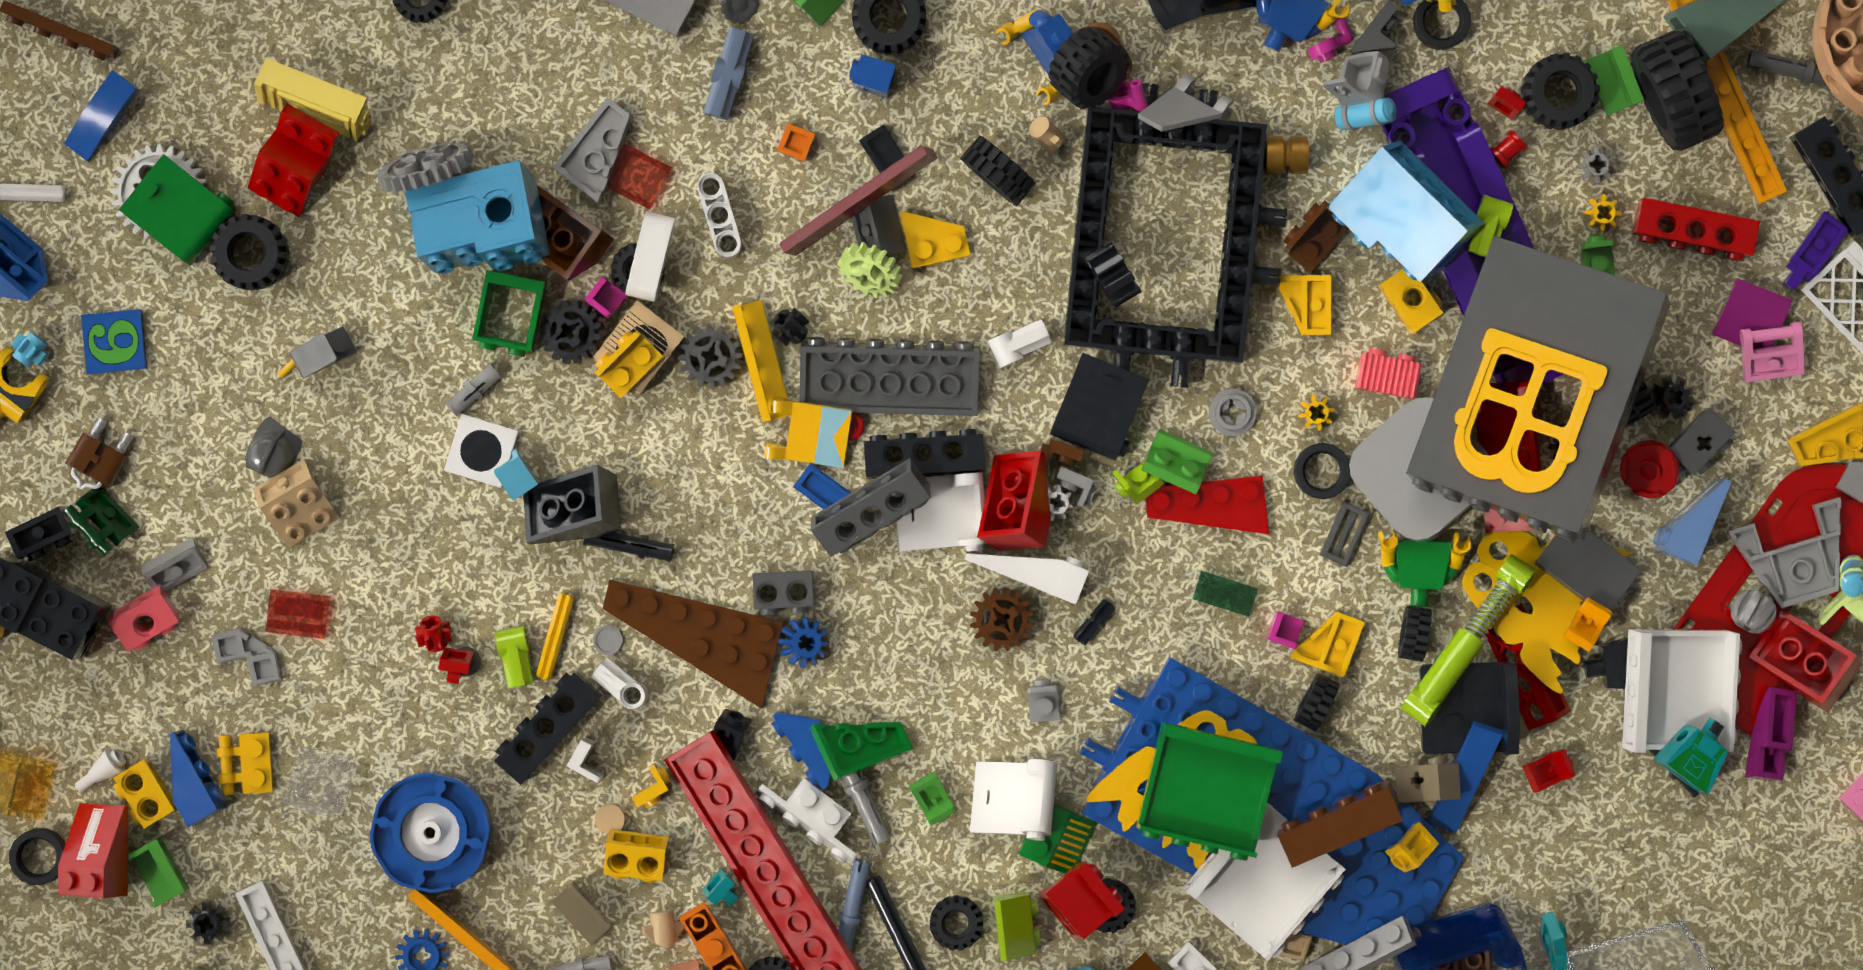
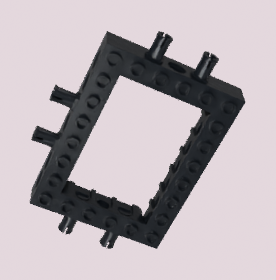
M1142 83L1147 105L1149 106L1158 98L1159 85L1152 84L1150 96H1148L1149 83ZM1200 89L1199 101L1213 108L1217 102L1219 91L1211 90L1209 102H1207L1208 89ZM1101 107L1087 109L1063 346L1109 350L1114 354L1113 365L1130 371L1131 355L1134 356V353L1168 356L1173 360L1170 386L1178 387L1179 375H1181V388H1189L1190 362H1193L1194 359L1243 363L1251 286L1254 283L1279 287L1281 278L1268 277V275L1281 276V268L1259 267L1253 263L1256 229L1259 224L1285 228L1287 219L1274 217H1286L1287 208L1261 207V204H1259L1267 124L1214 119L1161 132L1138 119L1140 111ZM1114 142L1232 154L1214 331L1203 328L1194 329L1174 327L1173 325L1158 326L1143 322L1135 323L1115 321L1114 319H1096L1099 303V281L1094 277L1092 269L1085 258L1104 247L1105 244L1104 232L1108 214L1107 203L1111 185L1110 173L1114 155Z

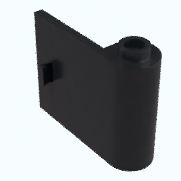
M1082 353L1049 435L1116 461L1118 456L1124 458L1130 443L1125 438L1149 379Z

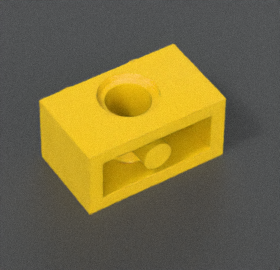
M1402 268L1377 286L1410 334H1414L1443 314L1440 309L1443 303L1434 291L1429 293L1423 284L1426 280L1422 282L1413 280ZM1410 289L1416 290L1420 295V302L1416 306L1409 305L1405 300V294Z

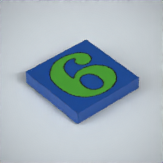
M142 309L81 315L86 374L147 369Z

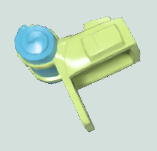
M1849 555L1843 559L1840 565V592L1819 613V623L1822 625L1842 606L1863 623V559L1858 555Z

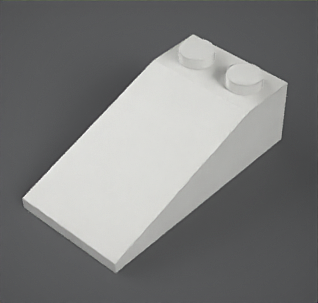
M966 553L964 559L1073 604L1077 603L1089 573L1088 570L1083 569L1084 562L1067 556L1066 561L1053 558Z

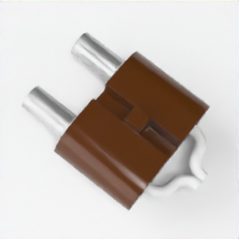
M99 417L89 434L84 432L81 434L65 462L66 465L72 468L71 475L77 481L76 487L83 491L85 488L97 489L101 485L107 488L112 487L128 459L124 453L133 439L132 435L124 432L115 449L103 444L98 438L108 422ZM76 471L98 483L96 485L90 483L82 485V481L76 475Z

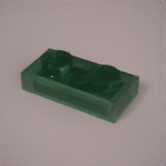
M1200 571L1192 599L1249 617L1258 588Z

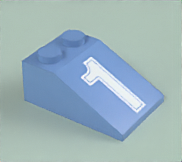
M1727 479L1714 480L1666 522L1664 528L1659 527L1653 539V543L1657 544L1654 551L1686 564L1698 565L1732 481Z

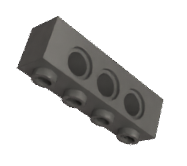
M909 458L811 516V532L830 557L837 553H844L855 542L862 538L872 537L884 525L897 522L902 518L903 514L911 509H918L924 506L928 499L931 498L930 484L912 459ZM896 492L904 494L901 497L891 496V494ZM870 507L879 509L876 512L866 511ZM845 522H850L853 525L850 527H844L841 524Z

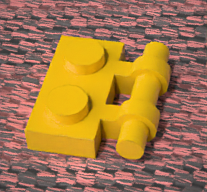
M270 732L239 734V746L231 747L230 735L218 736L219 748H216L217 757H220L221 774L218 775L219 784H222L224 795H234V783L242 782L243 794L274 792ZM232 756H240L241 773H233Z

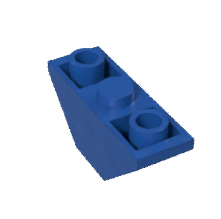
M780 711L773 714L776 721L771 723L781 738L785 735L792 744L788 749L798 763L802 760L809 769L805 774L812 785L815 787L820 785L823 790L827 788L830 771L809 728L813 724H823L821 720Z

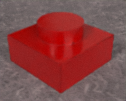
M1500 86L1489 100L1488 105L1513 120L1526 102L1513 89Z

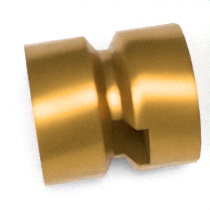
M1266 136L1264 150L1265 175L1283 174L1285 170H1288L1290 174H1308V136H1290L1288 141H1285L1282 136Z

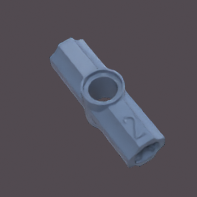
M729 27L721 57H718L711 77L712 86L703 113L728 121L736 93L740 91L742 86L743 74L745 75L747 65L745 64L754 34Z

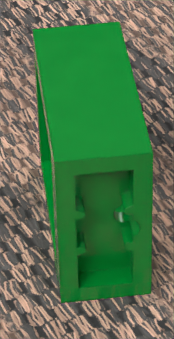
M486 270L472 337L473 341L479 342L478 348L496 351L497 346L508 348L507 354L525 357L526 352L533 353L547 283ZM494 284L536 293L526 344L484 335Z

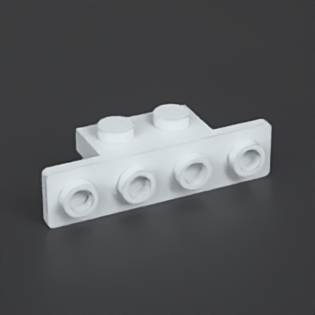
M803 778L787 801L763 784L755 792L759 796L758 801L770 810H773V808L777 809L783 814L782 819L794 828L800 826L808 832L806 837L819 846L824 844L831 850L830 855L841 863L846 861L851 864L858 856L834 838L851 813Z

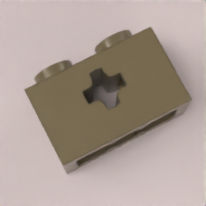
M1446 758L1428 759V765H1425L1424 760H1408L1406 767H1395L1396 795L1399 803L1461 799L1459 763L1446 764Z

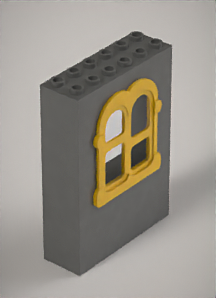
M1494 236L1406 474L1411 478V483L1416 485L1415 488L1428 493H1432L1434 489L1439 490L1440 494L1444 495V498L1453 502L1461 503L1462 499L1467 500L1472 505V508L1485 513H1489L1490 509L1496 510L1501 515V518L1514 523L1522 519L1526 521L1529 528L1546 533L1547 529L1553 530L1558 535V538L1571 543H1575L1576 539L1584 541L1671 303L1667 293ZM1507 354L1534 365V371L1523 396H1516L1490 386V379L1500 355ZM1549 370L1578 378L1582 382L1568 424L1564 427L1556 426L1532 416V410L1541 385ZM1487 399L1517 410V417L1507 444L1499 453L1490 456L1477 452L1470 440L1471 431L1480 406ZM1527 430L1556 438L1560 442L1553 463L1543 471H1529L1519 462L1518 448L1523 434Z

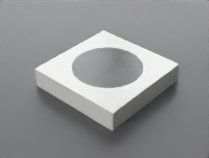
M461 414L444 471L502 488V484L495 476L494 470L511 459V451L514 449L519 431Z

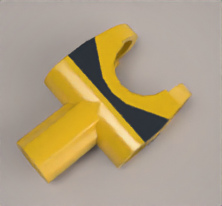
M6 346L0 351V420L6 415L18 425L38 402L49 382V377L41 373L32 383L29 382L26 386L20 388L10 386L7 378V366L5 365L12 358L14 350Z

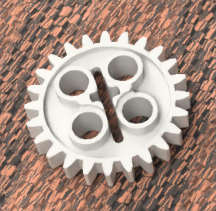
M162 144L157 145L156 152L153 151L151 146L146 145L144 155L140 151L134 150L136 157L134 161L128 157L124 158L128 165L126 169L117 166L116 169L122 176L121 178H112V181L119 184L116 189L110 190V193L118 195L119 199L114 200L111 204L118 207L122 206L135 190L134 185L139 184L143 180L144 170L147 167H153L163 154L203 186L208 181L198 179L203 169L192 168L196 163L194 158L184 161L187 152L182 150L175 156L176 149L174 146H170L165 153ZM120 211L116 213V216L119 218L125 217ZM127 217L123 226L129 227L134 224L133 234L138 235L143 229ZM144 231V239L149 240L151 235Z

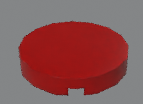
M1654 440L1639 441L1630 446L1622 457L1620 464L1621 478L1625 485L1633 489L1632 492L1636 495L1649 499L1661 498L1671 491L1677 484L1681 471L1679 459L1673 450L1665 444Z

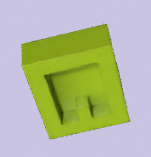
M1144 461L1124 477H1122L1117 469L1112 472L1118 481L1114 484L1116 490L1123 499L1129 496L1135 505L1164 485L1162 479L1141 470Z

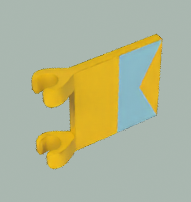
M774 397L772 399L771 411L774 413L791 414L787 446L767 443L764 452L766 458L786 459L844 468L852 409L792 401L782 397Z

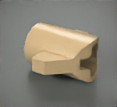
M1046 117L1036 118L1029 127V134L1050 154H1054L1066 140V136Z
M673 910L649 913L650 925L642 926V934L657 947L670 948L674 946L684 926L681 921H674Z

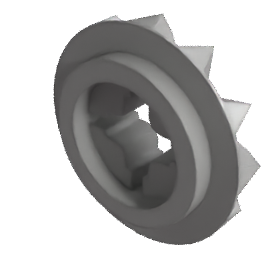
M1239 389L1221 391L1213 398L1209 408V418L1213 427L1227 436H1238L1247 432L1253 426L1257 414L1253 399L1246 392ZM1230 399H1232L1236 409H1245V412L1236 416L1235 426H1233L1230 416L1220 415L1221 412L1229 409Z

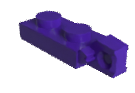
M1822 212L1789 259L1790 262L1786 268L1791 272L1782 285L1792 291L1793 289L1796 290L1802 280L1808 283L1812 277H1816L1849 228L1827 212Z

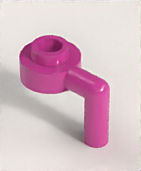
M1337 18L1334 21L1340 35L1329 38L1307 49L1312 61L1318 59L1319 63H1323L1336 56L1334 52L1336 49L1353 41V34L1345 18Z
M1139 79L1132 80L1130 83L1122 82L1121 88L1108 100L1109 106L1112 109L1128 110L1133 108L1141 112L1148 107L1142 82Z

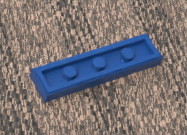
M1476 721L1473 722L1454 762L1459 763L1461 799L1436 801L1427 819L1430 825L1454 833L1457 832L1503 736L1501 729Z

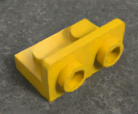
M628 331L617 342L620 347L612 355L609 352L604 354L595 364L598 369L594 373L621 399L664 357L639 331H635L633 334Z

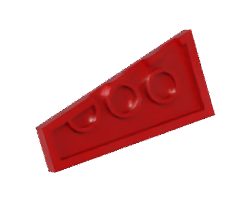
M1263 475L1201 482L1196 494L1176 485L1161 486L1145 498L1147 518L1269 535Z

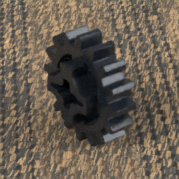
M563 300V308L553 305L554 314H544L548 323L540 324V328L546 330V334L540 336V340L548 342L544 347L546 352L554 351L552 359L558 361L562 358V363L568 365L573 360L574 364L579 365L582 364V357L587 360L592 359L591 350H599V346L596 345L597 340L602 341L605 339L604 336L599 335V330H602L605 326L596 322L601 315L596 312L591 313L593 308L591 305L585 304L582 307V301L574 300L572 305L570 301ZM579 313L583 317H578L574 320L571 316H569V314ZM571 327L576 328L573 331V338L569 337V335L572 333L570 330ZM571 345L576 351L566 352L562 348Z

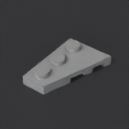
M607 97L554 164L553 168L593 200L601 204L632 116Z

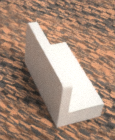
M584 737L579 742L567 767L599 783L605 774L585 764L596 742Z

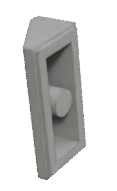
M193 537L141 565L142 574L151 588L160 584L165 592L210 568Z

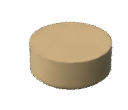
M615 804L603 805L595 815L597 828L605 834H608L610 829L621 830L625 823L623 810Z

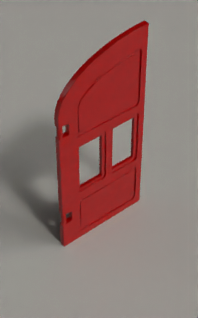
M1819 464L1802 467L1785 476L1777 484L1749 523H1755L1763 552L1819 536L1820 530L1812 505L1840 497V565L1843 559L1849 555H1858L1863 559V504L1835 488L1847 466ZM1778 499L1782 504L1772 517L1767 511L1775 500ZM1733 545L1672 630H1682L1687 621L1691 619L1695 624L1690 630H1729L1740 634L1742 652L1739 655L1738 669L1740 670L1741 678L1740 683L1737 685L1739 710L1736 714L1735 725L1752 736L1755 720L1767 688L1792 689L1749 659L1750 654L1767 630L1760 634L1750 633L1740 628L1732 620L1731 609L1727 605L1752 572L1749 564L1736 546ZM1839 571V591H1838V592L1831 593V594H1828V595H1830L1832 598H1834V597L1840 592V590H1841V587H1840V571ZM1773 601L1776 605V617L1782 609L1789 612L1792 606L1779 608L1776 602ZM1842 606L1818 631L1832 639L1851 612Z

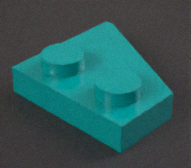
M1551 911L1542 914L1540 940L1553 970H1570L1564 938L1567 937L1566 928L1563 921H1557L1554 912Z

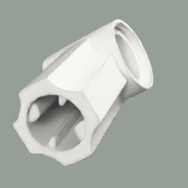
M1042 320L1035 321L1014 332L1011 330L987 341L999 368L1024 358L1023 355L1052 343Z
M608 657L597 667L591 676L592 679L616 697L628 709L640 708L648 700L649 693L645 685L636 681ZM631 687L637 688L641 693V698L636 704L629 702L627 699V691Z

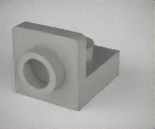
M1061 466L1056 475V478L1061 480L1060 485L1076 492L1078 487L1083 489L1076 506L1083 508L1084 503L1090 505L1097 489L1092 486L1094 480Z
M1051 679L1033 680V686H1027L1030 722L1060 720L1058 685L1051 684Z

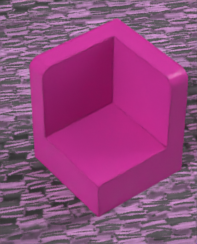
M602 276L584 300L604 316L611 319L628 296Z
M1275 611L1266 639L1297 649V640L1304 621Z

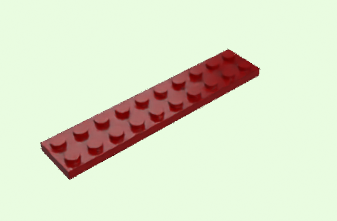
M713 729L664 759L793 970H862L715 730Z

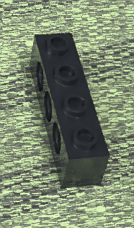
M1824 116L1789 138L1840 221L1849 228L1848 234L1851 238H1854L1863 233V170L1859 171L1853 162L1855 160L1854 153L1848 145L1843 146L1838 138L1840 132L1836 124L1831 119L1827 120ZM1821 143H1826L1830 146L1831 155L1829 158H1823L1819 154V145ZM1837 168L1843 169L1847 174L1844 184L1838 183L1835 180L1834 172ZM1853 193L1860 195L1862 198L1860 209H1855L1850 204V197Z
M976 429L959 430V435L947 436V431L929 432V437L917 438V433L899 434V439L887 440V435L869 436L870 441H864L866 479H875L909 458L912 459L923 476L985 472L983 434H977ZM950 444H957L962 448L963 453L960 458L953 460L946 456V448ZM921 446H928L932 449L933 456L928 461H920L915 455L916 450ZM891 448L900 449L903 452L902 460L898 463H890L886 459L887 451Z
M577 671L572 675L566 672L555 684L558 688L557 692L552 697L546 694L535 706L538 713L531 720L525 717L515 730L519 734L511 742L506 739L496 749L495 752L499 756L494 762L520 785L525 782L602 696ZM567 695L573 699L574 708L572 711L564 712L559 708L558 701L561 696ZM541 718H549L553 721L554 730L552 733L544 734L540 731L538 724ZM522 740H529L533 743L534 752L531 756H524L520 753L518 747Z

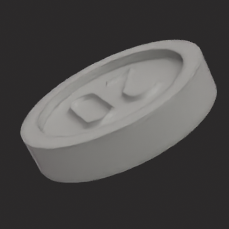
M611 625L600 627L593 636L594 647L604 655H612L618 652L623 643L621 632Z

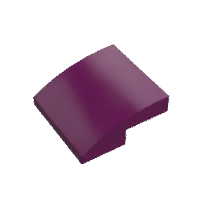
M1736 278L1725 306L1721 309L1712 335L1742 346L1740 341L1741 329L1750 328L1751 331L1782 327L1793 300ZM1775 340L1753 343V349L1772 347Z

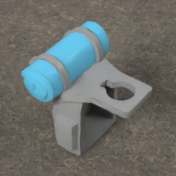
M1364 52L1345 57L1339 78L1324 81L1323 87L1332 93L1341 104L1335 111V122L1339 129L1356 130L1373 125L1381 126L1396 120L1397 109L1394 101L1390 98H1384L1390 60L1381 52Z

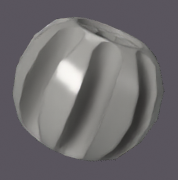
M1747 590L1739 594L1733 601L1731 616L1735 624L1745 631L1756 634L1768 630L1774 623L1777 615L1776 605L1772 599L1754 590Z

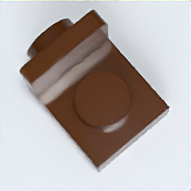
M1050 439L1049 444L1043 443L1040 449L1045 453L1046 469L1048 468L1052 453L1058 454L1056 460L1073 465L1075 460L1081 462L1085 452L1082 449Z

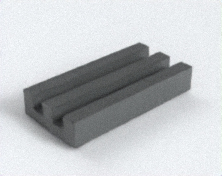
M1343 501L1319 555L1347 567L1371 513ZM1348 509L1351 513L1333 554L1328 553L1343 516ZM1356 515H1362L1344 558L1338 557Z

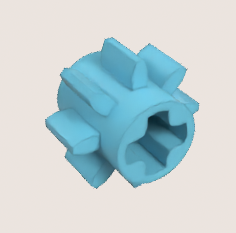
M31 331L27 336L19 333L11 344L16 348L12 356L28 368H31L34 363L42 366L50 355L44 351L48 343Z

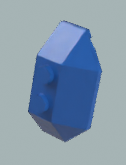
M0 214V297L28 302L49 281L46 274L43 249Z

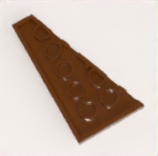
M609 580L602 609L762 709L783 625L782 621Z

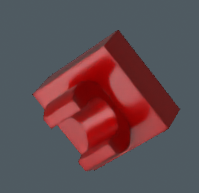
M448 647L444 648L439 660L438 670L448 671L447 683L459 684L462 674L469 673L473 664L474 652Z

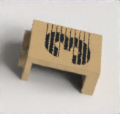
M637 300L593 356L599 360L607 352L612 355L620 347L617 342L628 331L632 334L635 331H639L664 357L629 391L631 394H634L636 390L642 394L646 390L645 387L676 347H679L686 338Z

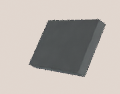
M1589 530L1584 541L1576 539L1575 543L1560 539L1556 534L1534 564L1581 600L1585 601L1586 598H1591L1612 611L1642 570Z

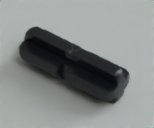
M1103 599L1090 614L1091 618L1089 620L1086 619L1074 633V638L1082 645H1086L1099 630V625H1103L1115 611V606L1107 599Z

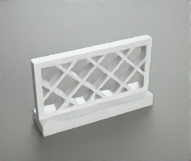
M1852 239L1839 254L1818 272L1816 277H1813L1800 290L1863 354V341H1858L1854 337L1855 324H1863V320H1855V303H1863V299H1856V282H1863V278H1856L1857 271L1863 276V249ZM1845 257L1853 265L1852 278H1835V266ZM1831 270V278H1823ZM1819 281L1831 282L1830 299H1817L1810 289ZM1835 282H1852V298L1834 299ZM1821 302L1830 303V311ZM1834 303H1851V320H1838L1834 316ZM1842 324H1851L1850 332Z

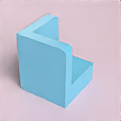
M517 449L511 451L512 459L494 470L495 476L512 500L538 485L534 474Z

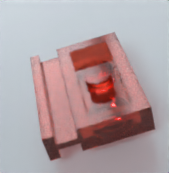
M270 589L265 632L325 639L331 596Z

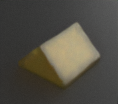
M0 748V813L7 816L42 821L57 763Z

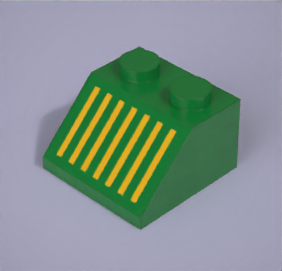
M1054 803L1051 835L1045 836L1043 841L1029 840L1027 835H1025L1018 854L1040 865L1065 874L1075 864L1079 863L1096 821Z

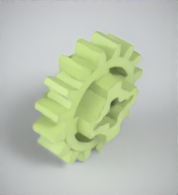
M862 242L860 246L852 243L850 248L846 247L837 263L841 267L839 274L846 276L844 282L854 284L853 290H860L865 296L870 292L875 298H878L881 293L886 298L889 293L895 292L902 278V275L899 273L901 266L894 265L895 257L888 258L886 256L887 251L877 249V246L874 244L869 248L865 242Z

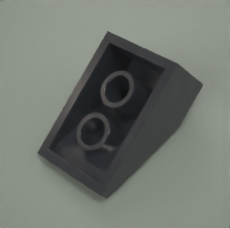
M599 465L540 482L537 486L523 494L526 543L529 545L597 538L621 530L617 475Z

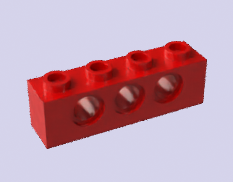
M1643 197L1638 200L1632 234L1638 235V241L1656 244L1658 239L1668 241V247L1685 250L1686 245L1698 247L1697 253L1714 256L1715 251L1727 253L1726 259L1743 262L1744 257H1752L1754 255L1760 221ZM1662 217H1668L1673 223L1672 230L1669 233L1663 232L1659 227V221ZM1692 222L1699 224L1702 229V234L1698 239L1691 237L1688 232L1689 225ZM1721 228L1727 229L1731 234V240L1727 245L1722 244L1718 240V232Z

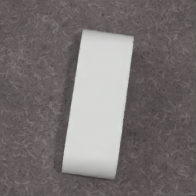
M707 173L699 179L697 186L716 251L722 257L734 258L741 252L742 240L728 193L720 176L714 173ZM712 179L718 181L720 188L717 194L707 195L704 193L703 186L706 181ZM717 208H724L728 212V219L722 224L714 223L712 220V213ZM728 236L735 238L737 242L735 250L729 253L723 252L720 248L721 240Z
M646 211L625 295L655 302L676 218Z

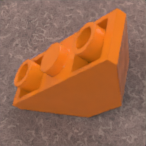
M705 901L679 916L680 921L710 970H746L738 951Z

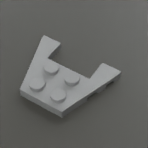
M1840 497L1812 505L1820 530L1819 536L1763 552L1755 523L1727 531L1729 538L1779 608H1785L1839 591Z

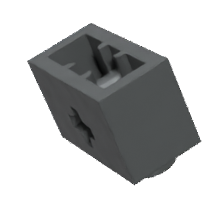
M1710 407L1704 408L1668 447L1678 457L1680 467L1689 475H1695L1696 473L1702 475L1712 465L1713 462L1710 459L1717 451L1720 454L1723 453L1733 443L1731 437L1736 432ZM1707 438L1708 440L1705 442L1707 449L1698 450L1696 447L1699 445V442L1696 439Z

